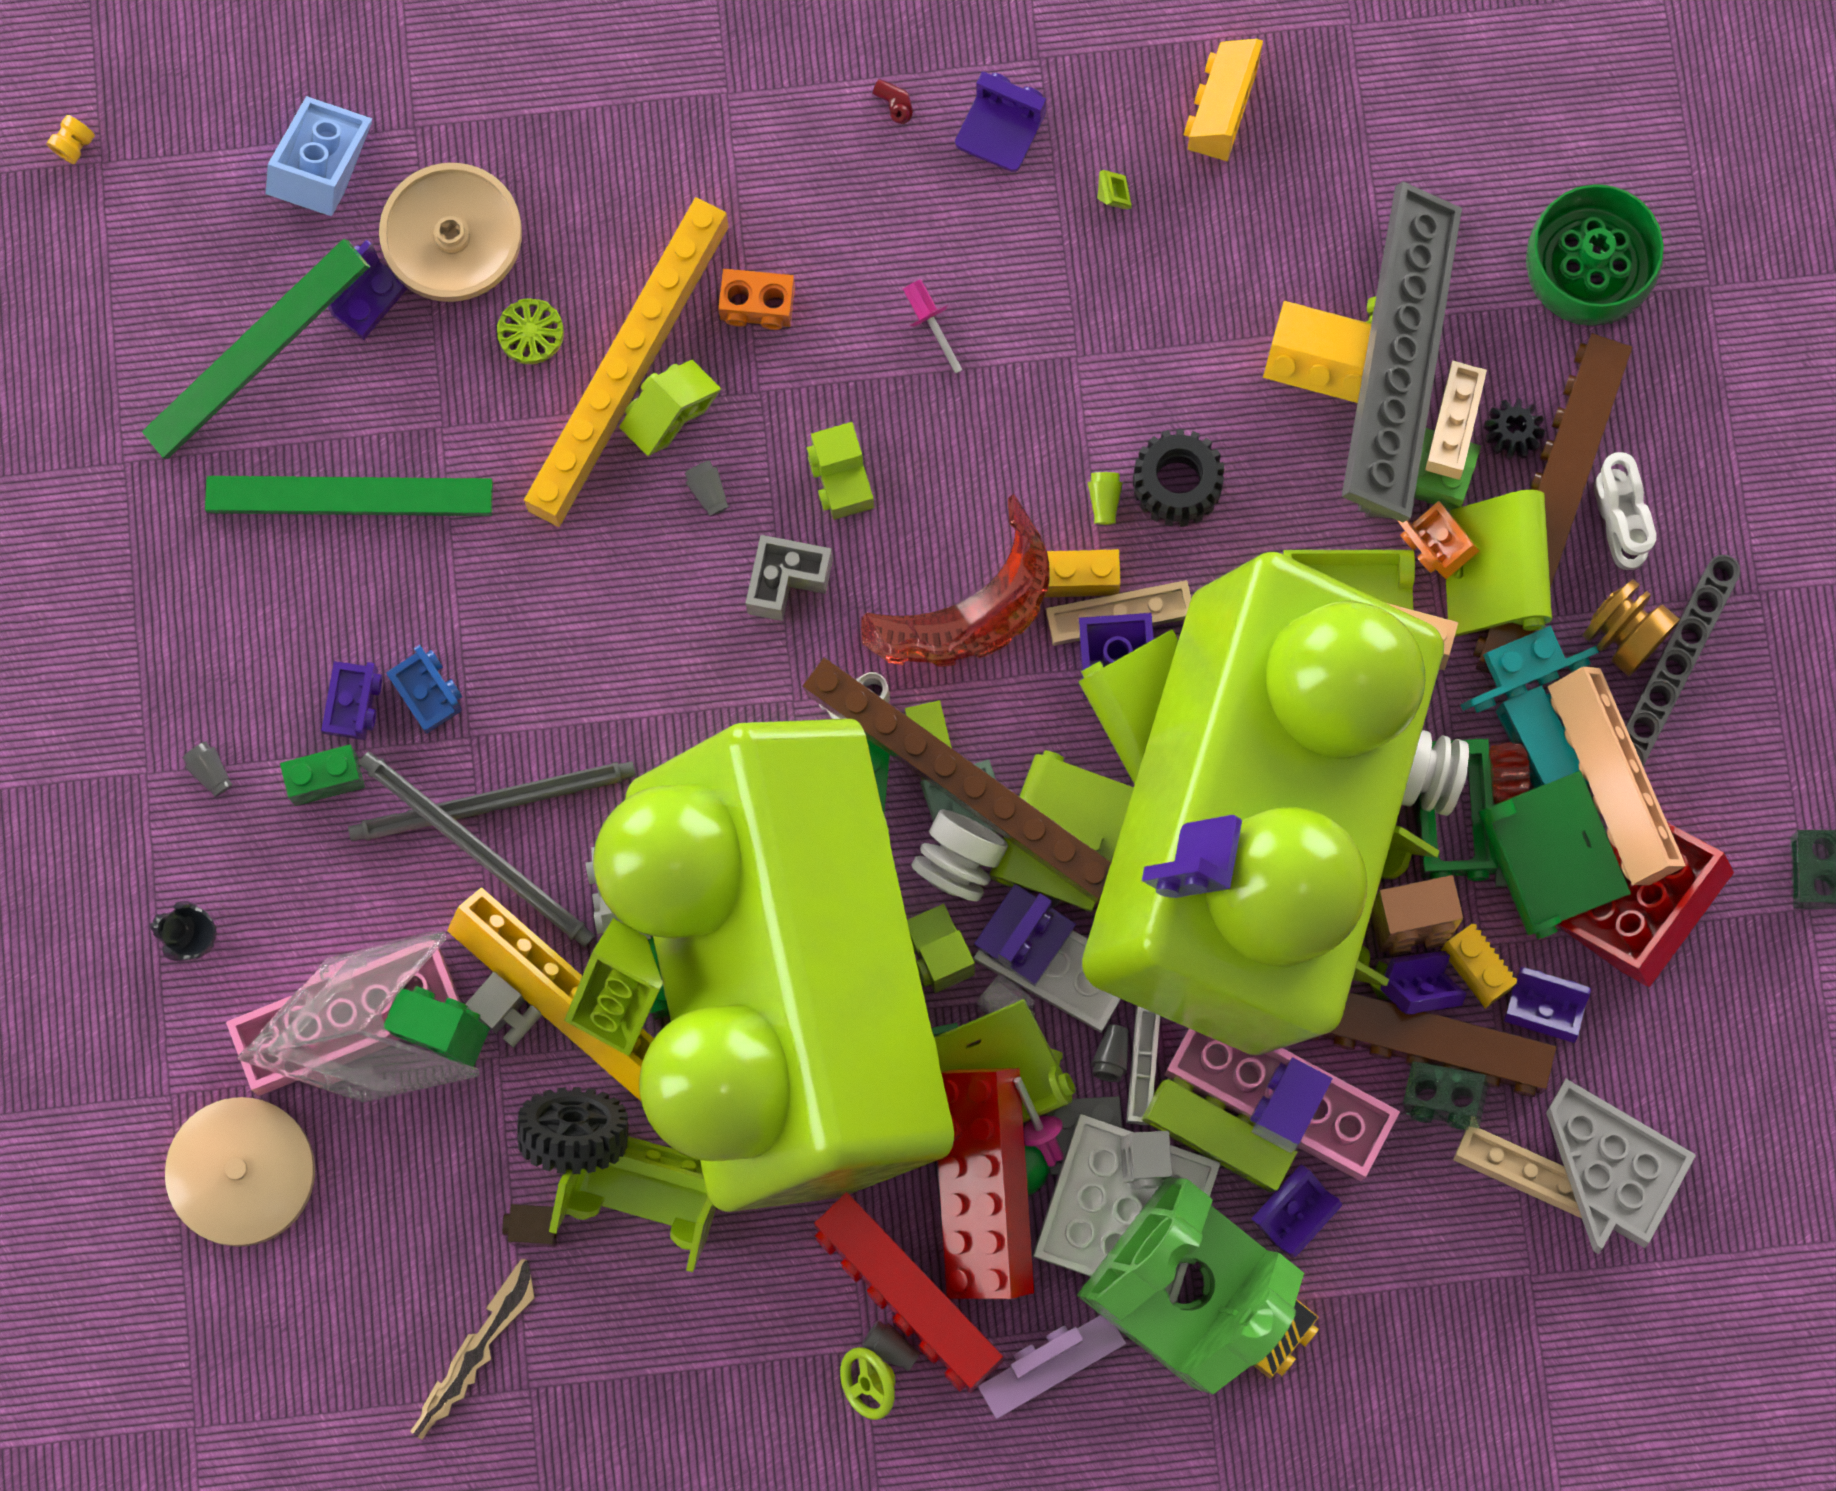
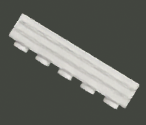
M1139 1006L1136 1009L1126 1123L1148 1125L1141 1119L1154 1094L1160 1015Z

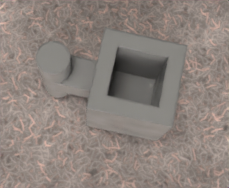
M495 972L489 976L465 1004L468 1006L467 1009L480 1014L479 1021L496 1034L506 1023L512 1028L502 1039L513 1048L542 1016L541 1012L533 1005L523 1015L519 1014L517 1010L525 1002L524 998Z

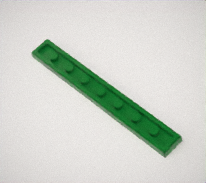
M341 240L142 431L162 458L169 459L370 267L348 240Z
M207 476L205 511L214 514L492 516L493 480L492 478Z

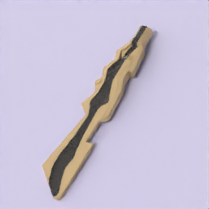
M526 1259L519 1261L486 1309L491 1311L492 1314L477 1334H468L453 1358L446 1378L442 1383L437 1381L422 1407L421 1417L410 1431L421 1440H423L436 1421L449 1416L452 1404L463 1399L468 1385L475 1383L476 1370L491 1360L489 1344L535 1299L529 1263Z

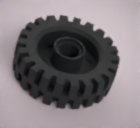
M566 1087L557 1088V1093H554L551 1089L543 1091V1096L536 1094L532 1096L531 1101L526 1100L523 1103V1107H520L517 1124L519 1152H522V1156L526 1160L531 1159L532 1165L537 1167L542 1164L543 1170L551 1171L555 1167L557 1168V1173L565 1174L567 1169L572 1170V1174H581V1169H585L588 1173L596 1172V1166L602 1170L609 1167V1162L612 1164L617 1163L619 1157H623L627 1149L628 1113L623 1104L619 1105L618 1099L615 1097L609 1099V1094L604 1092L596 1095L595 1089L588 1088L586 1092H581V1087H573L572 1091L567 1092Z

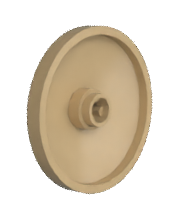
M441 163L413 173L396 187L388 198L381 214L379 238L384 258L390 270L405 287L428 299L455 302L480 296L505 278L513 267L520 251L522 223L512 195L492 174L468 164Z
M246 1097L229 1098L214 1102L191 1116L182 1125L173 1139L165 1166L167 1193L174 1210L181 1220L191 1230L209 1241L235 1247L251 1246L266 1242L288 1229L305 1209L311 1196L315 1179L313 1151L306 1134L299 1124L279 1107L263 1100Z

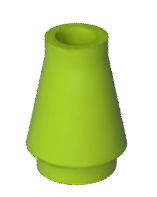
M1115 472L1091 473V481L1087 482L1094 513V524H1116V513L1123 482H1120V474Z

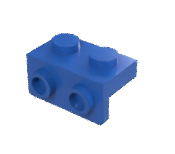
M418 645L414 648L416 652L414 655L387 671L386 674L427 734L463 711L457 701L463 696L452 679L445 682L438 671L443 666L434 652L430 650L425 653L421 645Z

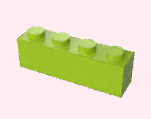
M1174 1077L1173 1081L1169 1079L1161 1081L1141 1119L1142 1121L1159 1131H1169L1171 1138L1209 1159L1220 1162L1221 1166L1270 1193L1278 1190L1297 1151L1294 1150L1292 1153H1289L1255 1135L1251 1131L1256 1123L1250 1121V1117L1240 1113L1235 1117L1224 1111L1226 1105L1223 1102L1209 1095L1205 1099L1192 1092L1194 1087L1188 1082Z

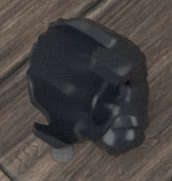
M176 902L174 905L175 910L172 912L155 915L153 922L150 923V929L153 931L154 937L162 941L164 945L162 952L167 959L173 961L199 959L209 953L214 947L217 927L210 915L192 902Z

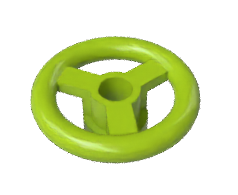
M856 1347L849 1350L845 1354L840 1367V1379L845 1396L851 1406L863 1417L871 1420L882 1419L890 1413L894 1404V1372L886 1362L870 1349ZM858 1359L860 1375L858 1376V1383L853 1385L851 1370L854 1361ZM863 1393L871 1395L881 1406L879 1408H871L859 1396Z

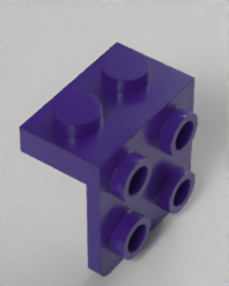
M982 71L976 82V98L955 139L956 147L1005 170L1017 172L1046 115V98L1034 88L1027 86L1021 88L1012 84L1007 77L999 73L988 74Z
M1227 815L1184 824L1179 834L1175 861L1145 866L1141 881L1155 888L1157 894L1169 898L1230 889L1242 825L1241 818L1236 815Z

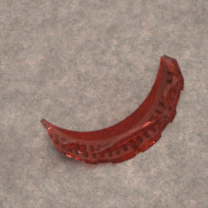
M1015 494L1008 497L1009 524L1015 529L1013 546L1001 570L984 588L960 603L930 613L905 616L866 613L861 617L862 644L889 663L904 665V661L933 663L937 667L956 665V660L974 655L978 658L985 657L1008 645L1016 635H1021L1040 612V605L1049 588L1050 568L1044 541Z

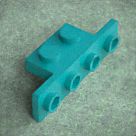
M1551 625L1483 654V657L1497 688L1460 704L1462 711L1474 707L1475 712L1479 713L1495 706L1494 698L1506 694L1509 700L1527 692L1526 684L1537 680L1539 686L1560 678L1557 671L1569 667L1572 673L1583 666L1586 667L1591 664L1589 657L1599 653V651L1594 646L1565 659Z

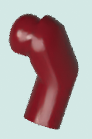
M879 78L872 94L888 101L891 112L890 116L894 122L899 124L909 122L913 115V108L908 92Z

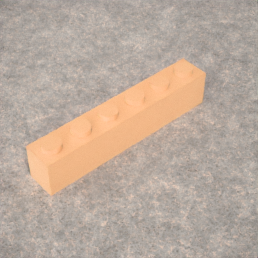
M1583 666L1549 685L1548 689L1552 696V707L1563 721L1566 728V740L1575 749L1580 761L1579 770L1584 779L1589 782L1594 794V805L1604 817L1608 827V838L1619 852L1622 859L1621 868L1626 878L1631 881L1632 885H1651L1685 867L1686 865L1601 668Z

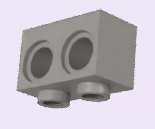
M1169 1131L1136 1132L1120 1138L1123 1183H1133L1134 1189L1156 1188V1186H1162V1180L1172 1177Z

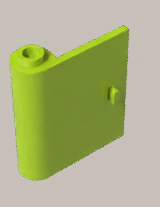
M1521 490L1449 510L1479 550L1476 555L1446 579L1448 620L1458 622L1455 637L1512 622L1523 625V629L1528 631L1544 629L1545 624L1552 621L1544 493L1538 490Z
M1412 549L1283 550V555L1378 600L1414 610L1415 555Z
M1173 629L1103 667L1100 661L1081 671L1084 678L1078 681L1134 785L1178 644V638Z
M1045 750L1043 755L1036 754L1019 797L1111 862L1134 787L1065 763V758L1057 753ZM1003 837L1008 844V848L998 867H992L989 874L992 880L1011 888L1014 884H1017L1021 888L1025 887L1087 911H1093L1095 905L1093 900Z
M1025 999L934 1037L941 1072L955 1069L1020 1068V1077L1038 1116L1072 1103V1094L1075 1093L1073 1080L1067 1072L1063 1074ZM981 1039V1041H979V1042H977V1043H974V1044H972V1045H968V1044H971V1043H973V1042L978 1041V1040ZM1022 1101L1024 1123L1031 1119Z

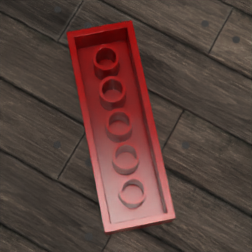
M1020 1068L955 1069L943 1071L941 1074L954 1128L952 1149L946 1157L938 1160L947 1298L1013 1299L1033 1294L1034 1281L1022 1099L1013 1081L1016 1077H1020Z
M847 1192L814 1222L817 1231L814 1236L821 1247L830 1256L836 1251L844 1259L840 1262L843 1270L856 1283L861 1278L869 1286L866 1290L868 1292L867 1295L881 1310L888 1306L895 1313L892 1317L893 1322L907 1337L912 1333L921 1341L918 1345L919 1350L933 1364L939 1360L948 1369L944 1372V1376L959 1392L966 1388L972 1393L1003 1363L1004 1356Z

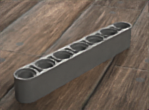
M1724 554L1714 557L1703 571L1679 618V623L1674 628L1625 725L1642 766H1644L1739 578L1740 566L1732 556ZM1720 568L1725 570L1729 580L1719 581L1713 575V569ZM1705 599L1711 602L1713 612L1707 613L1700 610L1697 600ZM1690 630L1694 632L1698 642L1695 644L1687 643L1683 640L1681 631ZM1665 662H1677L1682 668V674L1673 675L1669 673ZM1652 692L1661 693L1666 699V705L1660 707L1654 705L1650 700L1649 694ZM1634 724H1645L1650 730V737L1642 738L1636 735L1633 728Z

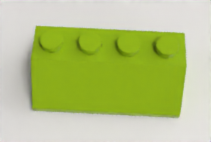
M614 918L611 920L590 956L564 1019L569 1024L627 1056H630L663 984L645 935Z

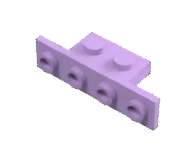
M1101 1315L1081 1327H1074L1069 1331L1064 1325L1046 1336L1049 1343L1038 1349H1035L1032 1344L1014 1354L1016 1362L1012 1363L1010 1368L982 1383L978 1388L997 1420L1126 1345L1119 1330Z

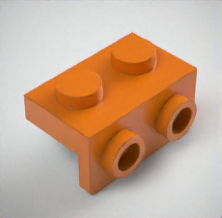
M1440 501L1435 503L1412 524L1408 520L1403 523L1398 521L1405 530L1400 534L1402 539L1412 550L1415 551L1418 548L1421 551L1417 558L1430 573L1436 569L1445 579L1449 578L1479 552L1475 544Z

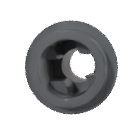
M710 461L703 462L684 473L688 480L685 482L710 517L729 508L718 468H713Z
M206 741L197 745L182 757L187 764L184 768L208 789L214 797L221 795L233 785L215 747H210Z
M1119 1025L1107 1026L1106 1032L1091 1062L1094 1077L1107 1082H1120L1122 1075L1127 1073L1129 1033L1127 1028Z
M879 1320L870 1329L862 1343L863 1347L875 1352L882 1360L904 1368L907 1371L911 1369L920 1354L888 1322L883 1324Z

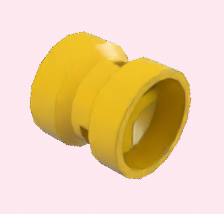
M66 115L60 123V131L58 134H52L46 145L65 161L75 164L81 156L80 150L84 145L91 143L95 134L76 118Z

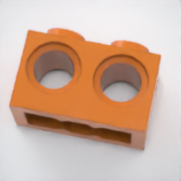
M723 269L718 307L720 320L738 327L746 326L747 323L761 324L763 328L770 330L782 329V326L791 327L795 294L794 275ZM736 294H743L748 297V300L742 305H735L730 302V299ZM773 297L784 301L778 308H769L765 305L766 301Z

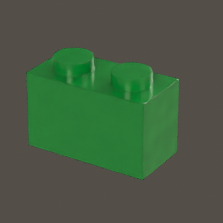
M349 744L280 763L287 795L294 806L365 788L361 768L358 764V756L352 745Z

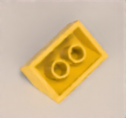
M1247 39L1220 42L1217 54L1210 52L1205 67V73L1210 75L1206 85H1199L1194 104L1199 105L1196 117L1189 115L1184 131V136L1189 137L1187 150L1228 162L1259 68L1263 40Z
M1284 301L1263 378L1358 403L1371 324Z

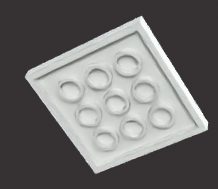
M1082 1114L1078 1115L1032 1257L1089 1277L1092 1276L1159 1187L1134 1189L1133 1183H1123L1120 1138L1134 1132ZM1170 1145L1172 1177L1188 1179L1210 1197L1220 1162ZM1188 1263L1177 1265L1175 1278L1166 1287L1172 1304L1177 1300Z

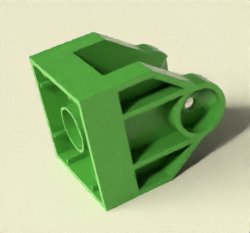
M1169 1177L1164 1179L1162 1186L1158 1187L1076 1296L1191 1388L1213 1395L1247 1368L1263 1360L1283 1338L1295 1317L1296 1310L1294 1306L1304 1272L1279 1252L1267 1251L1211 1206L1213 1199L1191 1181L1184 1178ZM1198 1262L1201 1266L1199 1270L1204 1282L1203 1297L1191 1303L1181 1304L1174 1302L1172 1304L1166 1287L1174 1280L1177 1265L1180 1263L1194 1265Z

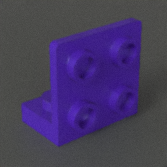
M365 240L361 246L356 245L354 248L370 267L328 306L334 318L363 340L408 289L394 276L388 267L380 262L373 244L368 240Z

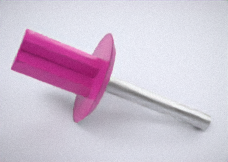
M921 279L903 288L919 319L909 326L916 327L927 321L955 374L961 371L962 368L934 318V316L945 311L948 305L937 309Z
M1016 1077L1013 1081L1031 1119L1023 1127L1025 1146H1036L1042 1151L1048 1167L1055 1166L1056 1161L1063 1160L1064 1158L1056 1139L1063 1123L1056 1116L1039 1117L1022 1078Z

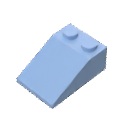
M306 96L268 163L265 194L332 216L345 193L372 124V118Z

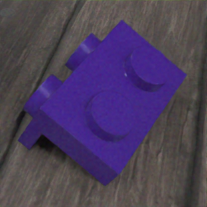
M334 661L321 729L323 734L366 740L367 731H373L376 721V709H372L374 695H380L383 680L382 674H378L375 663L367 662V665L364 666Z
M1446 951L1392 958L1385 973V977L1389 979L1387 986L1381 985L1380 990L1405 1014H1416L1418 1012L1462 1006L1467 994L1445 974L1450 955Z
M1521 967L1516 976L1517 983L1510 993L1504 1022L1575 1043L1579 1035L1584 1009L1590 997L1591 988L1580 985L1575 981L1544 974L1539 970Z
M1300 1164L1251 1219L1272 1244L1290 1257L1295 1258L1342 1207V1202L1328 1192L1309 1169Z

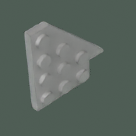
M1565 1079L1549 1106L1546 1115L1592 1249L1599 1254L1612 1230L1645 1248L1652 1239L1696 1155L1568 1079Z

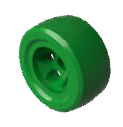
M1598 184L1572 189L1563 193L1549 204L1534 224L1528 240L1526 255L1529 283L1542 304L1561 319L1578 325L1588 326L1614 323L1627 317L1640 307L1656 286L1663 266L1664 243L1661 228L1650 209L1628 191L1614 186ZM1575 237L1578 245L1573 248L1568 247L1565 241ZM1593 246H1598L1601 249H1603L1600 251V254L1594 253L1592 251ZM1622 261L1625 270L1622 272L1616 271L1612 266L1613 262ZM1568 262H1576L1580 270L1576 273L1569 272L1566 264ZM1599 274L1603 277L1604 282L1600 285H1595L1591 282L1590 276Z

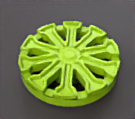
M532 298L520 299L518 302L510 304L503 311L497 324V337L502 350L512 360L522 364H538L550 359L559 350L564 337V327L557 310L548 302ZM536 306L537 309L533 317H531L530 307ZM522 308L524 313V319L521 316H519L515 311ZM545 311L550 313L548 317L540 320ZM508 318H511L518 325L507 324L505 322ZM553 323L557 324L556 329L545 328ZM505 332L515 333L507 338L503 337ZM545 337L555 338V343H549ZM519 342L516 350L512 351L510 346ZM541 345L545 349V353L540 355L537 352V346ZM526 347H530V355L528 357L523 356Z

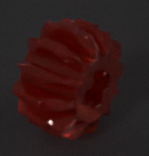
M1512 742L1492 745L1489 749L1493 801L1496 804L1529 791L1531 784L1527 751L1521 743L1513 744Z

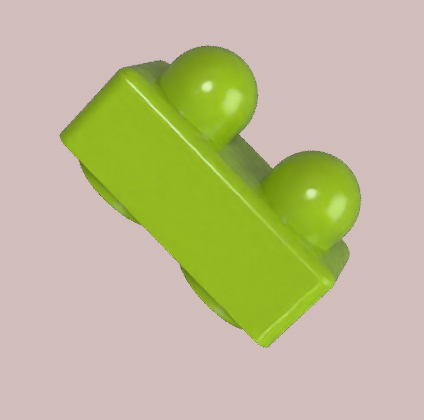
M1278 552L1263 553L1203 586L1193 594L1083 954V972L1087 980L1094 987L1250 1055H1263L1327 1034L1339 1025L1444 653L1443 639L1434 626ZM1227 815H1236L1241 818L1242 825L1230 889L1169 898L1157 894L1155 888L1141 881L1145 866L1175 861L1179 834L1184 824Z
M854 719L737 723L633 780L627 789L625 800L611 812L599 831L593 854L594 877L601 897L611 912L634 930L653 936L671 1022L657 1034L643 1059L639 1080L641 1103L649 1123L664 1142L680 1153L700 1160L707 1195L711 1203L721 1211L734 1212L841 1198L846 1192L848 1194L857 1192L946 1157L953 1146L954 1128L940 1070L937 1046L929 1021L891 851L888 827L882 811L866 735L860 723Z

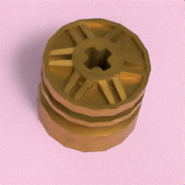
M1634 579L1624 587L1614 591L1593 614L1588 628L1582 635L1590 642L1602 631L1605 636L1597 645L1599 651L1606 649L1615 642L1619 648L1613 655L1611 662L1628 677L1650 657L1680 621L1663 604L1656 607L1649 614L1643 610L1651 597L1648 591L1634 602L1631 597L1640 587V584Z

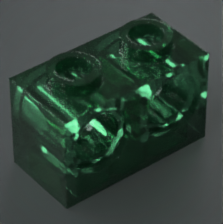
M1797 830L1791 836L1793 909H1836V830ZM1813 844L1825 846L1829 853L1828 859L1817 858L1812 850ZM1814 880L1825 881L1829 885L1830 894L1827 896L1818 894L1814 889Z
M1412 1061L1403 1100L1405 1112L1413 1120L1422 1123H1431L1432 1120L1447 1122L1448 1126L1459 1130H1468L1469 1127L1479 1128L1488 1091L1486 1075ZM1424 1089L1436 1091L1435 1096L1430 1100L1424 1101L1417 1098L1418 1094ZM1460 1096H1469L1473 1099L1472 1103L1467 1107L1460 1108L1454 1105L1455 1100Z

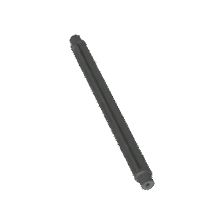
M370 751L361 758L358 764L369 772L368 775L371 778L374 777L403 800L414 811L566 933L571 941L573 939L576 940L584 948L591 942L595 934L585 927L583 921L577 920L389 767L383 758L379 760Z
M633 761L621 764L613 762V764L436 805L453 819L457 820L488 813L493 810H501L571 794L580 790L622 783L623 779L636 777ZM412 809L403 813L362 820L360 824L348 826V831L352 842L362 839L370 841L371 839L401 833L406 830L423 828L432 824Z

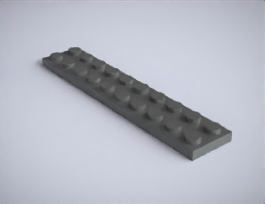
M1404 181L1398 184L1394 190L1341 496L1402 523L1410 519L1412 514L1462 212L1461 207Z

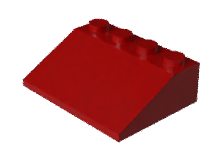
M1668 823V826L1686 865L1685 867L1651 885H1632L1631 881L1623 873L1631 894L1565 919L1556 925L1620 972L1649 988L1734 874L1724 852ZM1610 842L1616 859L1618 861V864L1621 868L1622 859L1619 855L1617 848L1614 847Z

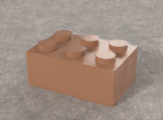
M1453 875L1379 891L1371 912L1379 953L1389 951L1390 956L1402 955L1411 952L1412 946L1425 944L1427 949L1443 946L1447 939L1453 936L1463 920Z

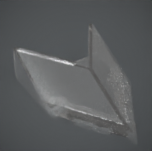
M429 931L326 958L308 981L292 995L261 1030V1033L236 1058L237 1060L359 1102H367L480 1076L477 1068L386 1036L381 1012L444 943L447 938L443 931Z

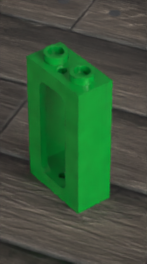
M1488 739L1463 740L1468 743L1469 747L1467 769L1474 857L1471 860L1443 861L1439 858V855L1437 858L1419 855L1421 878H1430L1432 880L1453 875V877L1467 876L1468 881H1484L1489 879V875H1494L1498 869L1497 859L1477 813L1493 805ZM1432 741V749L1436 741ZM1420 792L1415 801L1418 838L1438 850L1435 807L1430 812L1423 810Z

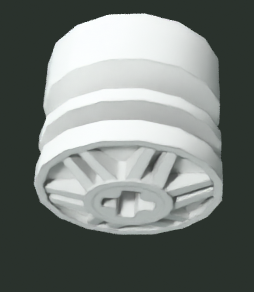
M1422 730L1402 805H1413L1421 792V807L1423 810L1430 812L1435 807V811L1438 814L1448 816L1452 813L1463 790L1467 776L1468 743L1459 739H1455L1451 743L1448 736L1442 735L1438 738L1432 749L1431 733Z
M942 809L938 812L929 830L930 835L941 845L922 844L920 851L924 856H916L911 864L912 868L930 884L948 894L971 901H979L984 891L978 884L988 885L991 880L990 876L979 865L993 868L998 867L1008 848V844L1001 836L982 824L956 812Z

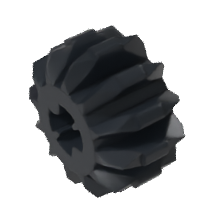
M1521 398L1516 399L1514 407L1506 399L1501 402L1500 409L1492 407L1489 411L1491 419L1485 420L1483 426L1485 430L1489 431L1485 437L1486 443L1497 442L1493 449L1494 454H1499L1504 449L1507 451L1506 458L1508 460H1512L1515 451H1517L1522 459L1528 456V449L1537 451L1540 446L1537 439H1541L1545 435V430L1539 427L1544 421L1543 416H1532L1536 408L1534 404L1529 405L1526 409L1521 408L1523 404ZM1515 425L1520 427V431L1516 430L1514 433L1508 430Z

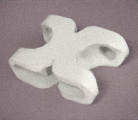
M1614 453L1604 461L1601 473L1598 474L1594 482V493L1599 512L1606 521L1607 540L1615 564L1623 570H1635L1643 565L1648 552L1654 546L1656 531L1650 510L1643 501V485L1635 460L1627 453ZM1615 464H1622L1627 469L1628 476L1623 471L1611 469V467ZM1621 548H1623V550L1630 555H1638V557H1636L1635 559H1627L1625 556H1623Z

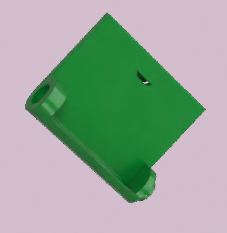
M1581 771L1477 812L1527 935L1535 934L1537 939L1547 937L1558 932L1556 925L1563 920L1631 894Z

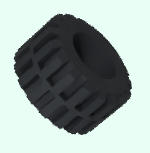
M1177 429L1176 435H1171L1169 430L1161 432V438L1157 439L1153 436L1149 439L1148 446H1143L1140 450L1134 468V495L1136 501H1141L1140 508L1144 513L1150 511L1151 519L1158 522L1162 518L1165 520V525L1171 527L1173 522H1180V527L1188 526L1190 520H1193L1195 524L1202 521L1203 515L1205 513L1209 515L1214 510L1215 503L1218 504L1224 482V463H1220L1221 454L1218 449H1211L1212 442L1208 438H1205L1204 441L1199 440L1200 433L1192 431L1191 436L1184 435L1185 429ZM1183 463L1196 471L1200 482L1192 491L1178 494L1166 490L1158 481L1157 474L1168 464Z

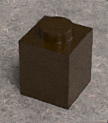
M511 1204L510 1213H504L503 1236H508V1242L515 1246L556 1248L557 1233L549 1232L554 1207Z

